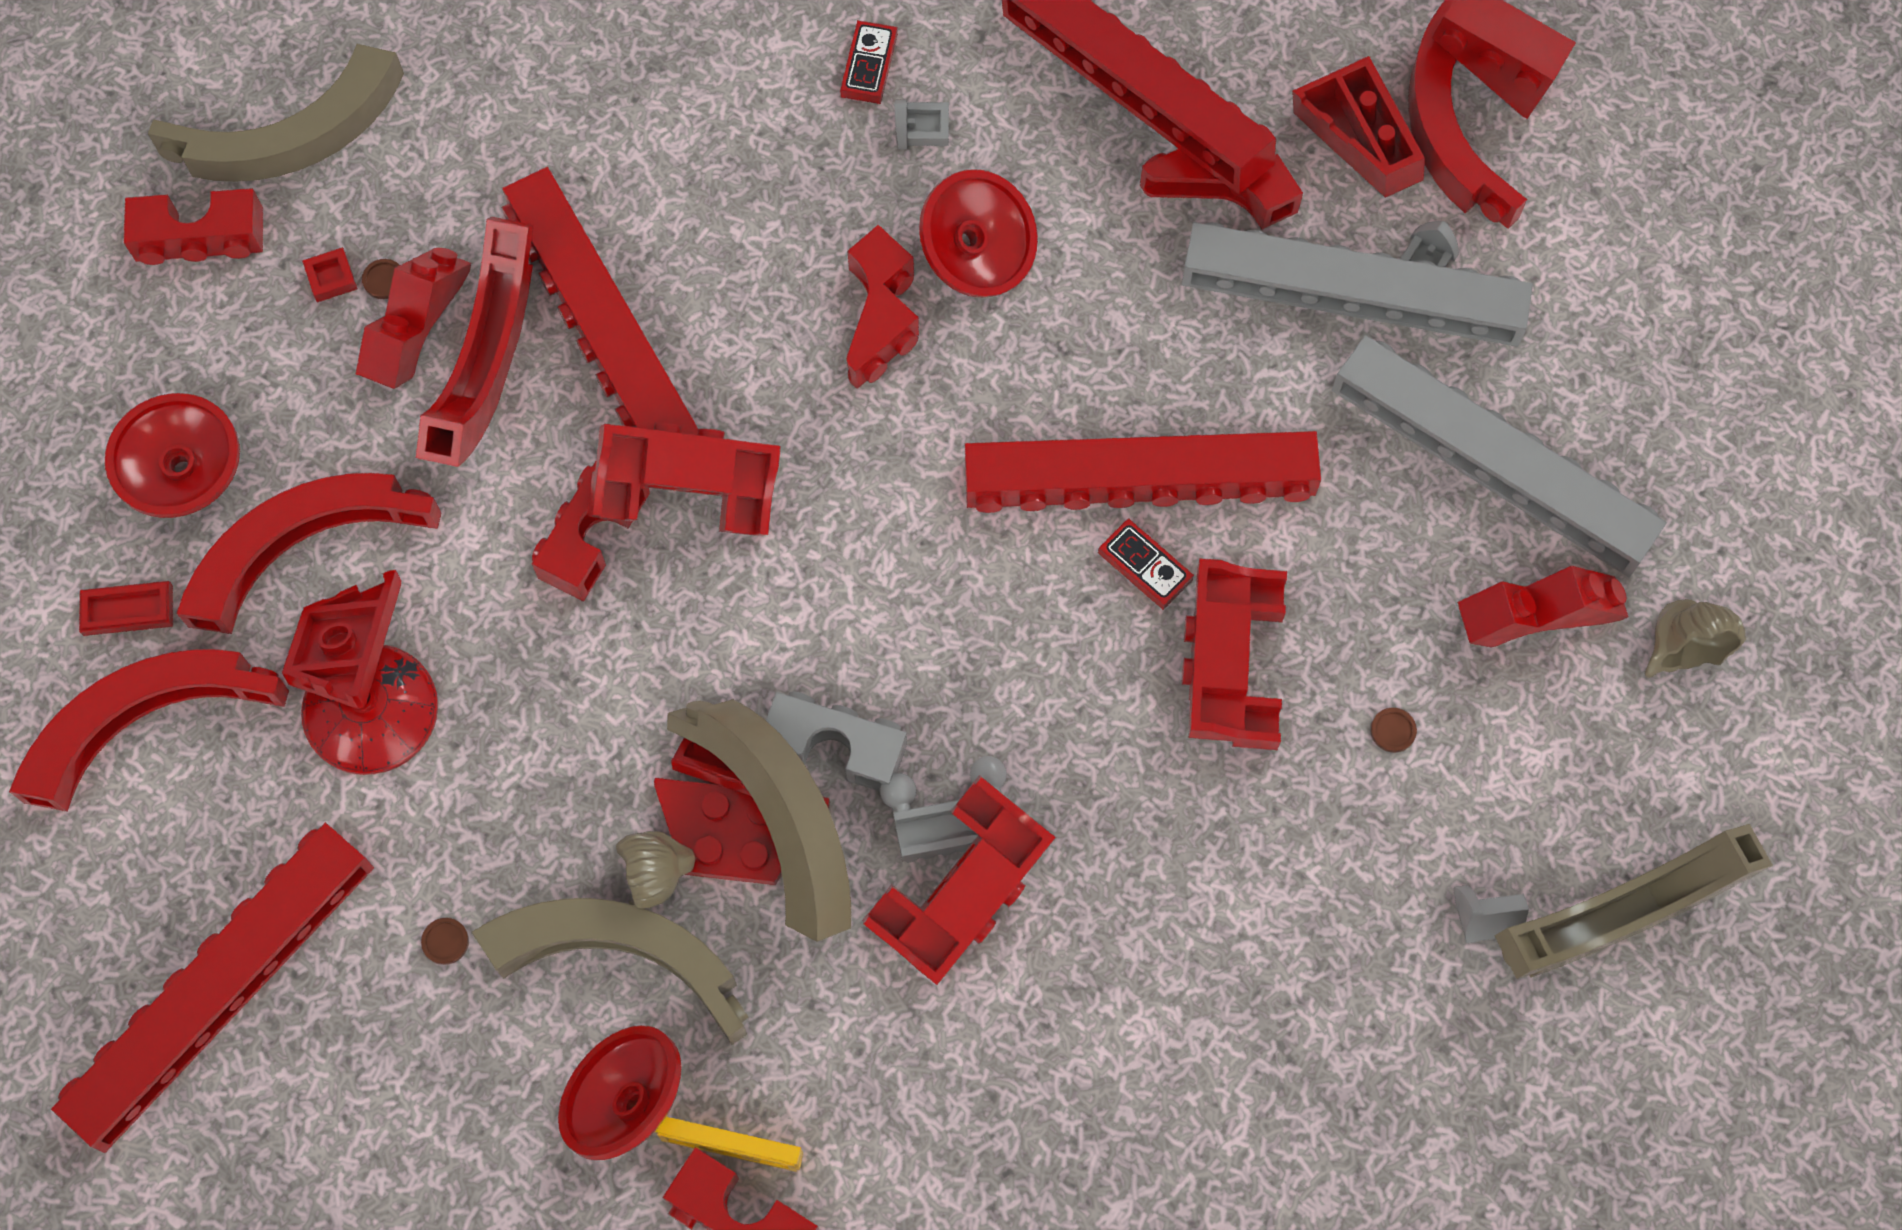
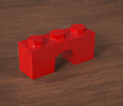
M253 188L210 191V207L208 212L195 222L182 223L179 222V213L168 194L125 198L124 244L136 262L140 261L147 265H158L166 259L180 258L191 262L204 261L207 256L226 255L234 259L246 258L250 253L263 252V206Z
M596 461L593 466L588 465L582 471L577 483V492L570 502L566 501L561 505L555 517L554 529L547 539L542 538L538 542L532 554V566L538 579L583 602L606 566L601 550L584 541L587 531L594 524L602 521H612L627 529L632 524L631 521L588 517L592 472L596 470ZM640 487L638 512L650 494L649 488Z
M696 1147L662 1197L672 1206L668 1215L691 1230L696 1223H699L708 1230H819L816 1224L778 1200L775 1201L768 1214L756 1223L743 1224L732 1219L728 1212L727 1203L729 1195L737 1184L739 1177L735 1172Z

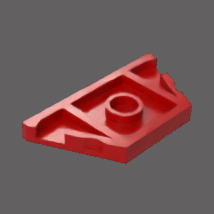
M396 570L382 573L385 581L365 591L360 592L358 586L354 585L340 591L332 598L322 599L303 607L282 670L288 685L357 709L365 708L402 581Z
M663 778L654 779V787L671 838L692 849L696 858L692 871L685 875L767 885L777 884L782 877L777 851L769 828L752 796L715 784ZM823 797L829 809L830 799L828 797Z

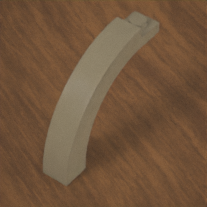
M356 44L347 66L334 84L312 104L284 120L245 131L215 132L193 129L153 119L148 135L160 156L174 163H182L184 161L190 174L195 178L239 182L278 177L318 163L355 140L385 109L396 92L404 72L396 52Z
M734 699L715 705L706 701H693L688 703L686 708L669 712L667 714V730L704 747L721 759L741 780L761 811L772 836L781 866L785 892V925L816 942L851 929L849 879L839 836L818 786L794 749L764 718Z
M1746 824L1726 830L1677 858L1609 891L1550 915L1508 927L1494 936L1502 950L1505 962L1511 967L1516 979L1528 975L1532 978L1587 957L1665 922L1772 867L1773 864L1751 825Z
M594 898L560 899L540 902L516 909L472 931L473 936L503 979L527 964L541 958L578 949L618 950L648 959L669 970L698 996L731 1045L747 1035L742 1022L749 1018L733 994L726 999L723 996L737 986L734 976L719 957L701 940L682 926L652 911L614 900Z

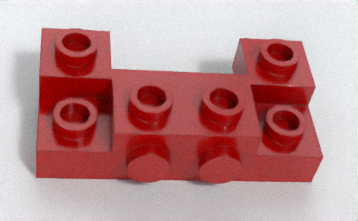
M655 423L654 430L603 424L599 429L596 470L592 472L588 517L636 521L638 517L640 487L721 496L719 532L766 536L769 533L771 503L779 468L781 446L724 439L725 432L715 429H698V435L681 433V426L667 423Z
M1199 558L1196 575L1195 611L1193 616L1186 615L1184 625V642L1192 643L1191 658H1183L1181 680L1182 685H1190L1188 738L1232 741V747L1278 750L1281 743L1279 714L1282 709V699L1246 696L1248 691L1251 620L1283 622L1286 614L1284 587L1287 581V571L1248 568L1223 560Z
M980 775L950 811L978 836L921 907L891 884L862 920L867 928L895 949L936 985L939 984L973 940L980 944L988 936L996 924L992 916L1003 903L1009 907L1016 901L1026 886L1021 880L1056 838Z

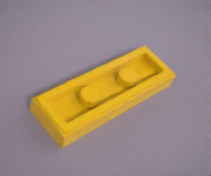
M666 1117L655 1131L663 1142L693 1149L696 1147L702 1151L794 1172L800 1170L803 1151L798 1146Z

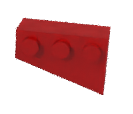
M1453 0L1431 37L1526 119L1529 118L1549 89L1576 44L1575 41L1503 0Z
M1370 56L1292 91L1293 113L1385 198L1424 180L1425 157Z

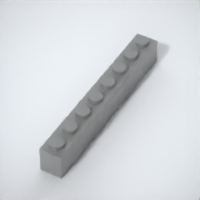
M1193 222L1181 286L1518 347L1527 329L1533 283L1520 281L1514 276L1496 277L1479 274L1470 268L1451 269L1440 267L1426 260L1413 262L1396 259L1386 253L1368 254L1357 252L1342 245H1318L1298 237L1285 239L1268 236L1259 230H1235L1225 228L1223 225L1215 222L1204 224Z
M1365 335L1337 373L1332 388L1334 393L1629 578L1667 524L1666 521L1659 518L1656 511L1651 507L1641 503L1637 504L1622 495L1614 484L1593 477L1582 470L1579 463L1572 458L1556 454L1545 447L1543 442L1535 435L1523 433L1507 423L1501 414L1494 410H1485L1471 401L1468 395L1461 389L1453 386L1448 387L1434 378L1424 366L1416 363L1411 364L1397 355L1394 349L1385 342L1374 341Z

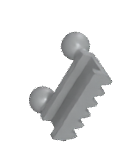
M984 756L976 760L972 765L970 778L973 783L980 775L1001 792V787L1006 781L1007 772L1004 764L999 759L992 756ZM894 773L889 785H881V799L885 805L893 810L902 862H915L919 858L930 859L940 854L943 856L951 855L956 851L965 852L977 838L978 834L950 812L959 800L911 809L910 805L915 800L917 789L914 781L908 775Z

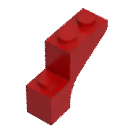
M1180 149L1168 154H1156L1142 165L1140 187L1147 196L1228 200L1247 210L1262 230L1297 214L1303 196L1302 190L1278 154L1275 155V165L1241 194L1236 193Z
M879 225L847 251L849 270L859 279L868 294L846 357L849 368L848 379L856 389L866 381L873 383L878 380L886 371L887 363L898 353L901 356L909 353L919 339V317L896 297L903 294L914 280V257Z
M433 248L394 268L385 316L364 327L355 374L392 389L411 380L415 374L418 358L429 331L462 287L470 272L471 263L457 258V253L450 249Z
M1572 565L1528 586L1502 581L1457 602L1469 643L1491 648L1541 631L1603 625L1629 617L1624 604L1627 600L1626 592L1615 576Z

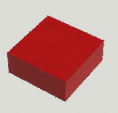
M343 247L302 260L317 303L358 289Z

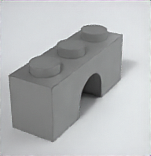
M792 691L789 695L776 692L766 721L782 735L804 765L811 749L822 741L834 740L844 744L850 751V757L845 768L848 782L880 791L881 785L890 784L893 774L898 773L907 747V732L901 731V727L898 724L882 718L875 719V722L857 717V712L841 705H833L831 709L814 704L815 700L800 692Z

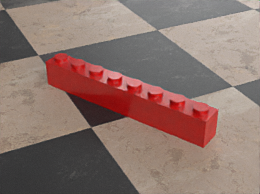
M1002 0L1003 16L1236 193L1241 194L1275 165L1276 137L1266 126L1258 125L1242 113L1235 103L1227 102L1212 91L1204 80L1193 77L1181 68L1174 58L1166 57L1154 48L1143 35L1135 34L1123 25L1116 15L1107 13L1093 3L1092 0Z
M548 166L503 187L502 190L507 204L501 207L502 212L507 220L533 225L529 261L531 263L536 260L539 261L543 271L539 272L538 275L549 296L557 293L563 303L557 306L566 327L571 329L576 326L581 335V338L577 339L576 342L587 363L595 360L601 372L595 374L605 396L608 398L615 395L620 404L619 407L615 408V412L622 426L654 430L655 423H667L681 426V433L698 435L697 425Z
M1317 431L965 443L967 508H976L977 511L982 513H994L1000 511L1002 507L1020 506L1024 511H1040L1046 508V505H1064L1065 508L1070 510H1081L1094 503H1108L1112 508H1127L1134 505L1135 502L1151 501L1153 505L1158 507L1173 506L1180 500H1196L1200 505H1214L1220 503L1222 499L1240 498V501L1243 503L1255 504L1266 500V497H1284V500L1288 502H1302L1309 499L1310 496H1316L1321 482Z
M326 822L319 829L309 831L301 839L297 847L298 851L286 864L281 863L269 872L264 881L265 886L253 898L245 899L234 909L231 914V921L219 934L214 933L201 943L197 950L198 956L185 969L182 968L175 971L163 985L164 991L151 1005L142 1006L132 1015L128 1022L129 1028L116 1041L108 1042L96 1053L93 1059L94 1064L82 1077L72 1079L62 1088L58 1095L59 1101L51 1110L90 1147L106 1153L374 869L365 856Z

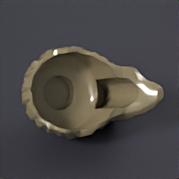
M1682 599L1667 604L1660 611L1655 626L1654 650L1646 667L1645 676L1651 678L1662 671L1670 673L1678 669L1699 667L1704 663L1721 665L1746 640L1745 628L1741 618L1731 609L1709 602L1697 603L1690 599Z
M658 831L626 835L616 844L617 853L626 863V879L633 898L628 902L637 908H651L668 900L674 893L679 878L692 871L696 859L692 849L680 844L665 833Z

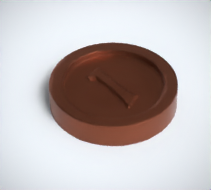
M379 259L370 263L362 274V284L366 292L377 299H388L394 268L400 265L391 259Z
M1386 708L1380 711L1372 721L1371 736L1376 745L1387 752H1402L1409 748L1416 738V723L1413 717L1402 709Z
M440 918L431 922L424 930L421 938L424 954L432 962L440 965L452 964L461 959L469 945L467 930L459 921L452 918Z

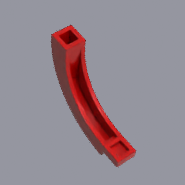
M1444 0L1432 17L1423 35L1411 73L1408 91V111L1412 134L1425 157L1427 170L1437 185L1455 205L1466 213L1477 203L1486 218L1492 222H1500L1509 229L1520 218L1527 198L1499 177L1479 158L1465 139L1457 122L1451 96V79L1457 59L1431 38L1453 0Z
M497 217L486 219L480 275L468 330L458 360L445 388L436 402L420 415L415 458L459 467L475 450L488 428L504 388L526 311L533 265L529 264L533 225Z
M343 474L300 484L259 504L221 535L195 569L183 593L176 614L188 628L232 634L239 610L256 580L270 564L297 543L324 530L358 522H392L438 529L442 513L434 497H431L430 494L416 489H408L403 493L395 475Z
M218 649L186 650L143 659L103 677L65 705L44 727L29 748L17 770L9 792L24 804L68 812L75 790L96 755L119 732L139 718L170 704L205 697H226L285 707L289 689L278 677V673L272 670L252 667L251 672H249L251 665L240 652Z

